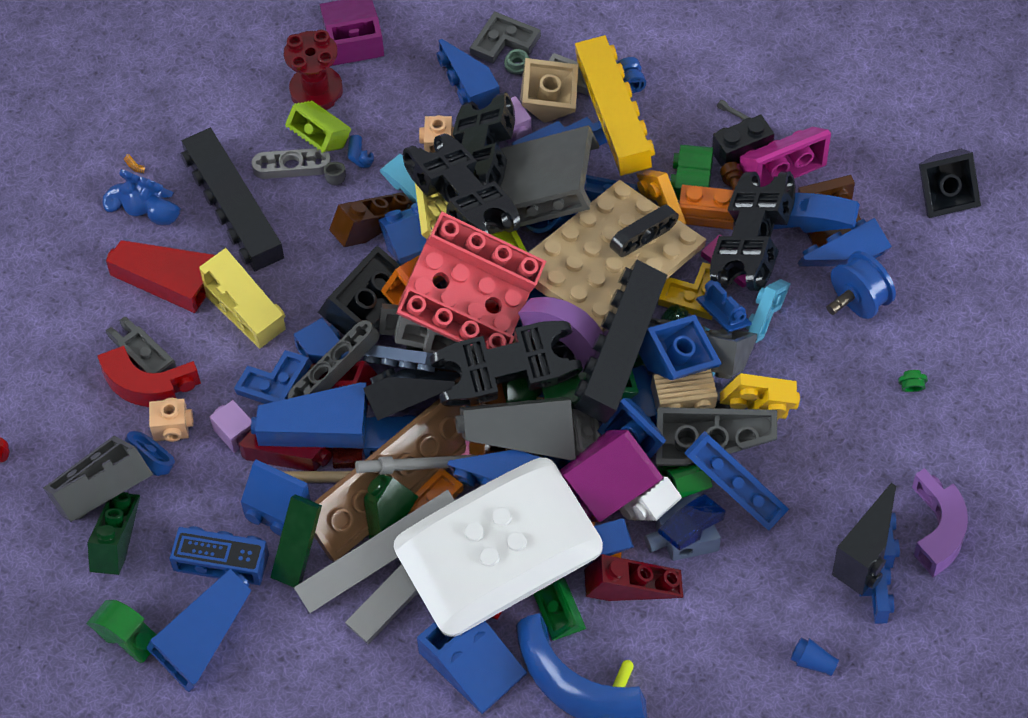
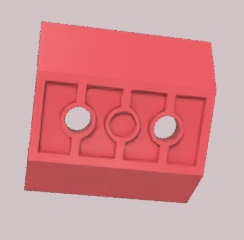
M441 211L404 289L396 314L455 342L483 336L487 349L512 344L514 340L513 333L520 318L518 312L526 304L531 291L536 287L546 261ZM442 276L445 278L447 287L445 289L435 287L433 277ZM495 301L499 306V313L492 314L488 312L485 302Z

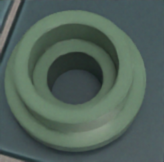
M521 49L511 50L504 59L505 69L512 74H523L525 58L530 57Z

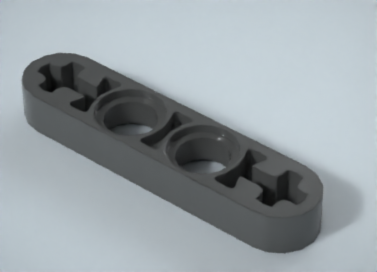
M364 320L357 323L291 388L288 399L329 390L376 344L379 339V331L370 321ZM349 351L343 359L339 360L345 352ZM325 372H328L323 379L319 380Z

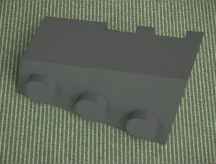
M113 436L43 487L59 513L72 522L81 519L89 511L147 479L153 473L135 446Z

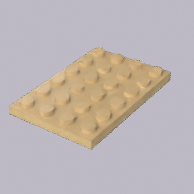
M618 180L591 202L590 210L578 212L528 253L546 261L535 288L547 297L561 299L576 305L592 317L604 332L605 328L601 327V324L607 312L613 309L610 301L617 289L620 290L622 284L618 283V280L625 267L630 269L638 259L667 274L668 279L705 247L707 239L677 220L676 224L668 232L631 254L620 257L610 248V242L615 234L658 209L659 206L623 181Z

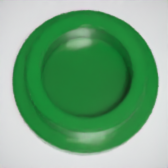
M920 370L905 371L904 375L898 378V383L902 385V391L904 392L922 391L925 389V383L928 382L927 375L921 374Z

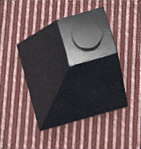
M961 148L935 154L919 163L928 218L981 206L973 152Z

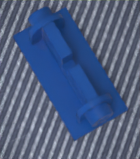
M710 280L706 283L705 295L697 297L696 300L728 333L752 325L746 317L745 308L740 306L731 296L727 297V292L718 281Z

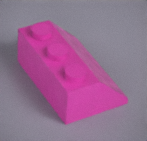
M810 127L805 130H798L791 136L781 140H774L759 149L749 150L740 156L741 169L743 173L757 172L760 178V187L770 184L781 171H790L794 179L827 165L831 132L828 129Z

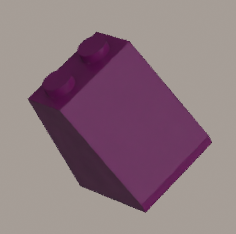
M607 430L583 452L578 454L576 460H571L559 470L590 521L598 523L663 479V476L629 430Z

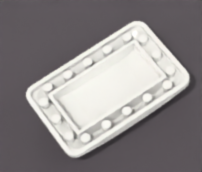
M540 457L480 486L409 527L396 537L394 550L440 631L447 636L455 637L595 560L603 550V542L555 463L548 458Z

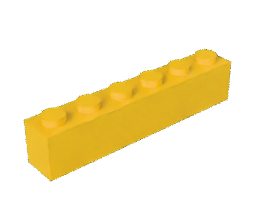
M606 35L575 43L578 66L620 176L652 168L651 156L655 155L652 140H647L645 137L647 136V129L644 120L639 121L638 119L640 113L637 102L630 99L632 91L629 82L623 81L625 75L622 64H617L615 61L617 60V53L614 44L609 45Z

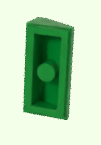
M564 577L533 594L553 641L586 629Z

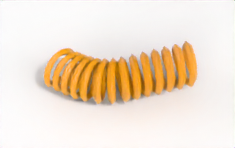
M126 155L124 161L131 168L134 164L133 171L142 173L143 169L144 173V165H138L130 155Z

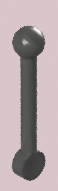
M720 100L717 103V107L723 111H728L743 120L750 118L730 107L724 100Z

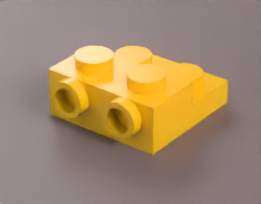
M740 373L720 392V404L730 405L733 409L777 410V420L779 418L786 419L789 410H796L800 403L797 381Z

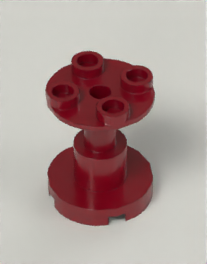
M326 30L305 31L290 35L287 38L283 54L287 66L297 72L289 84L293 103H304L312 100L323 109H330L335 105L334 103L338 98H341L343 93L340 75L330 68L338 55L335 41Z

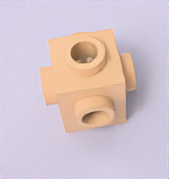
M425 116L424 127L419 128V143L424 144V151L436 152L434 139L438 135L445 133L454 138L452 116Z
M167 398L162 401L149 402V426L154 441L166 440L174 442L189 438V427L194 425L192 409H187L184 399Z

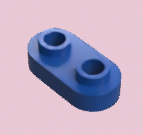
M131 431L127 434L124 441L136 447L153 475L161 476L170 473L175 459L168 451L142 432Z

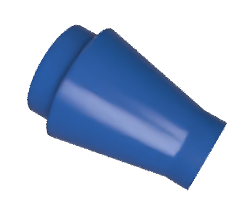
M802 637L799 639L790 660L796 662L798 667L826 673L830 676L834 673L839 659L833 657L810 638L806 640Z

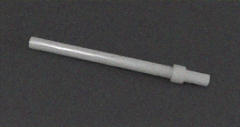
M477 455L393 459L392 456L379 457L378 460L356 461L355 469L357 473L379 472L380 475L402 470L449 468L447 464L450 460Z

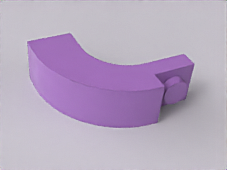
M536 297L530 298L518 312L523 326L543 321L569 322L573 332L564 338H560V341L570 348L576 360H581L583 369L590 356L594 357L596 351L592 349L593 344L599 333L603 334V331L592 317L576 305L557 298Z
M924 468L915 474L912 488L935 513L938 527L917 542L914 556L934 577L946 569L957 557L967 530L968 515L964 499L957 487L952 484L943 489L940 480L934 475L931 476Z

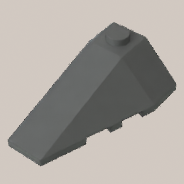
M651 318L648 328L673 320ZM721 327V330L705 331L722 363L719 367L712 368L711 372H715L716 377L731 379L732 376L743 372L757 340V333L742 330L728 333L723 327Z
M657 407V428L666 439V442L656 453V466L686 467L695 464L684 452L704 431L729 454L776 441L777 410Z

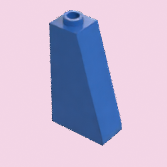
M360 382L258 405L257 417H252L251 434H256L258 446L364 448L368 398L363 388L367 385Z
M229 569L150 640L146 649L188 692L195 687L252 591L249 588L248 581L241 574H235Z

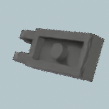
M127 317L119 320L122 328L129 333L125 337H122L113 327L106 330L108 337L118 347L125 346L130 360L141 371L161 373L176 367L174 359L141 327L135 326Z

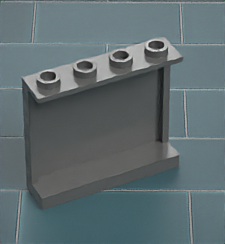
M589 125L500 148L507 159L504 179L500 188L515 205L520 217V227L590 210L591 202L584 187L590 151L599 149V144ZM486 226L488 234L505 231L495 226Z

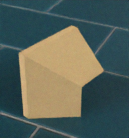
M525 58L520 93L521 105L543 123L575 112L578 64Z

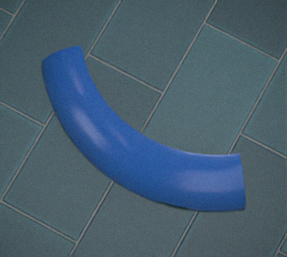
M540 613L529 615L516 624L518 645L528 672L546 697L560 709L575 718H647L646 700L639 686L613 687L602 685L581 677L569 669L553 652L548 628Z

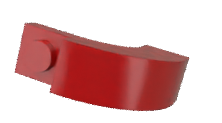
M125 346L97 355L102 372L110 388L122 399L139 406L149 407V402L176 398L175 393L191 391L196 385L201 384L194 361L165 372L148 373L141 371L132 364Z

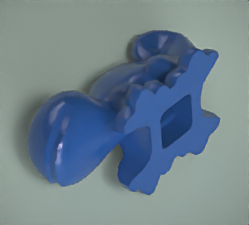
M122 169L120 170V176L126 182L110 187L103 196V207L107 212L117 211L123 205L127 214L140 216L147 213L151 222L161 226L172 224L180 215L181 209L178 205L163 199L172 197L174 192L163 188V185Z

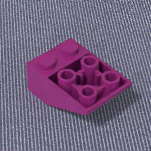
M338 0L320 4L324 28L337 45L338 55L333 66L384 57L382 33L372 0Z

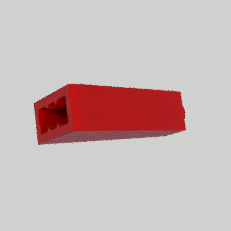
M121 240L115 249H111L108 253L106 263L111 276L196 313L206 298L199 267L215 255Z

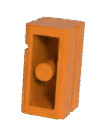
M682 184L679 205L686 225L733 230L734 219L728 212V207L734 190Z

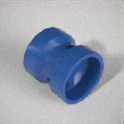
M635 57L619 60L617 64H622L625 75L623 81L629 82L632 93L642 91L646 86V79L643 73H641L639 60Z

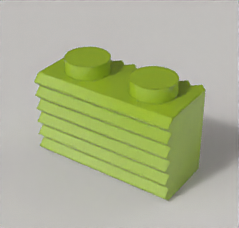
M312 100L310 102L295 103L285 124L286 128H290V131L293 130L294 133H297L306 142L309 141V144H313V147H317V150H321V153L344 148L351 132V127Z

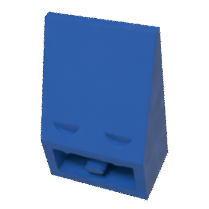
M507 450L450 460L447 465L454 473L453 476L459 478L458 481L464 485L475 487L476 483L484 485L540 457L523 451Z
M486 621L455 637L443 634L436 622H434L417 637L419 654L481 714L527 675L526 670Z

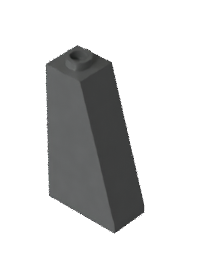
M567 397L459 407L460 415L455 416L457 434L462 433V438L466 441L561 459L576 460L571 400Z

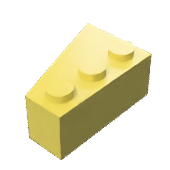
M226 248L199 267L206 297L259 349L286 330L284 322L285 313L277 304H273Z

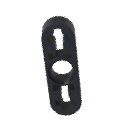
M663 205L617 232L610 242V248L620 257H625L668 232L676 224L679 214L669 205Z

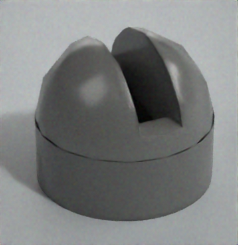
M331 162L325 165L323 170L327 183L338 186L345 181L346 170L344 164Z

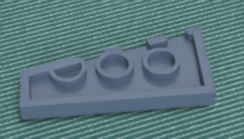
M374 345L363 358V361L373 364H380L381 361L383 365L398 367L399 363V367L416 370L418 365V370L435 372V367L431 366L429 359L433 353ZM440 367V368H438V369H444V370L454 371V370H452V369H445V367Z

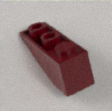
M603 554L584 569L586 597L605 601L683 598L680 569Z

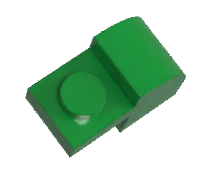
M105 600L86 623L106 642L117 643L139 663H143L151 654L146 648L150 640L157 635L143 622L144 618L139 613L117 600Z

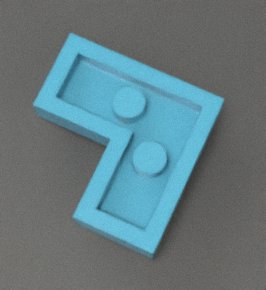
M779 279L766 286V288L762 287L756 298V303L759 306L756 313H752L749 317L752 325L746 327L749 330L748 332L757 333L755 343L764 338L773 313L781 309L791 283Z

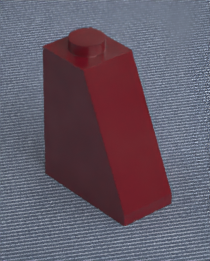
M251 431L239 443L241 456L247 461L254 462L257 459L265 464L302 471H317L320 466H326L333 455L332 448L258 446L256 434H251Z

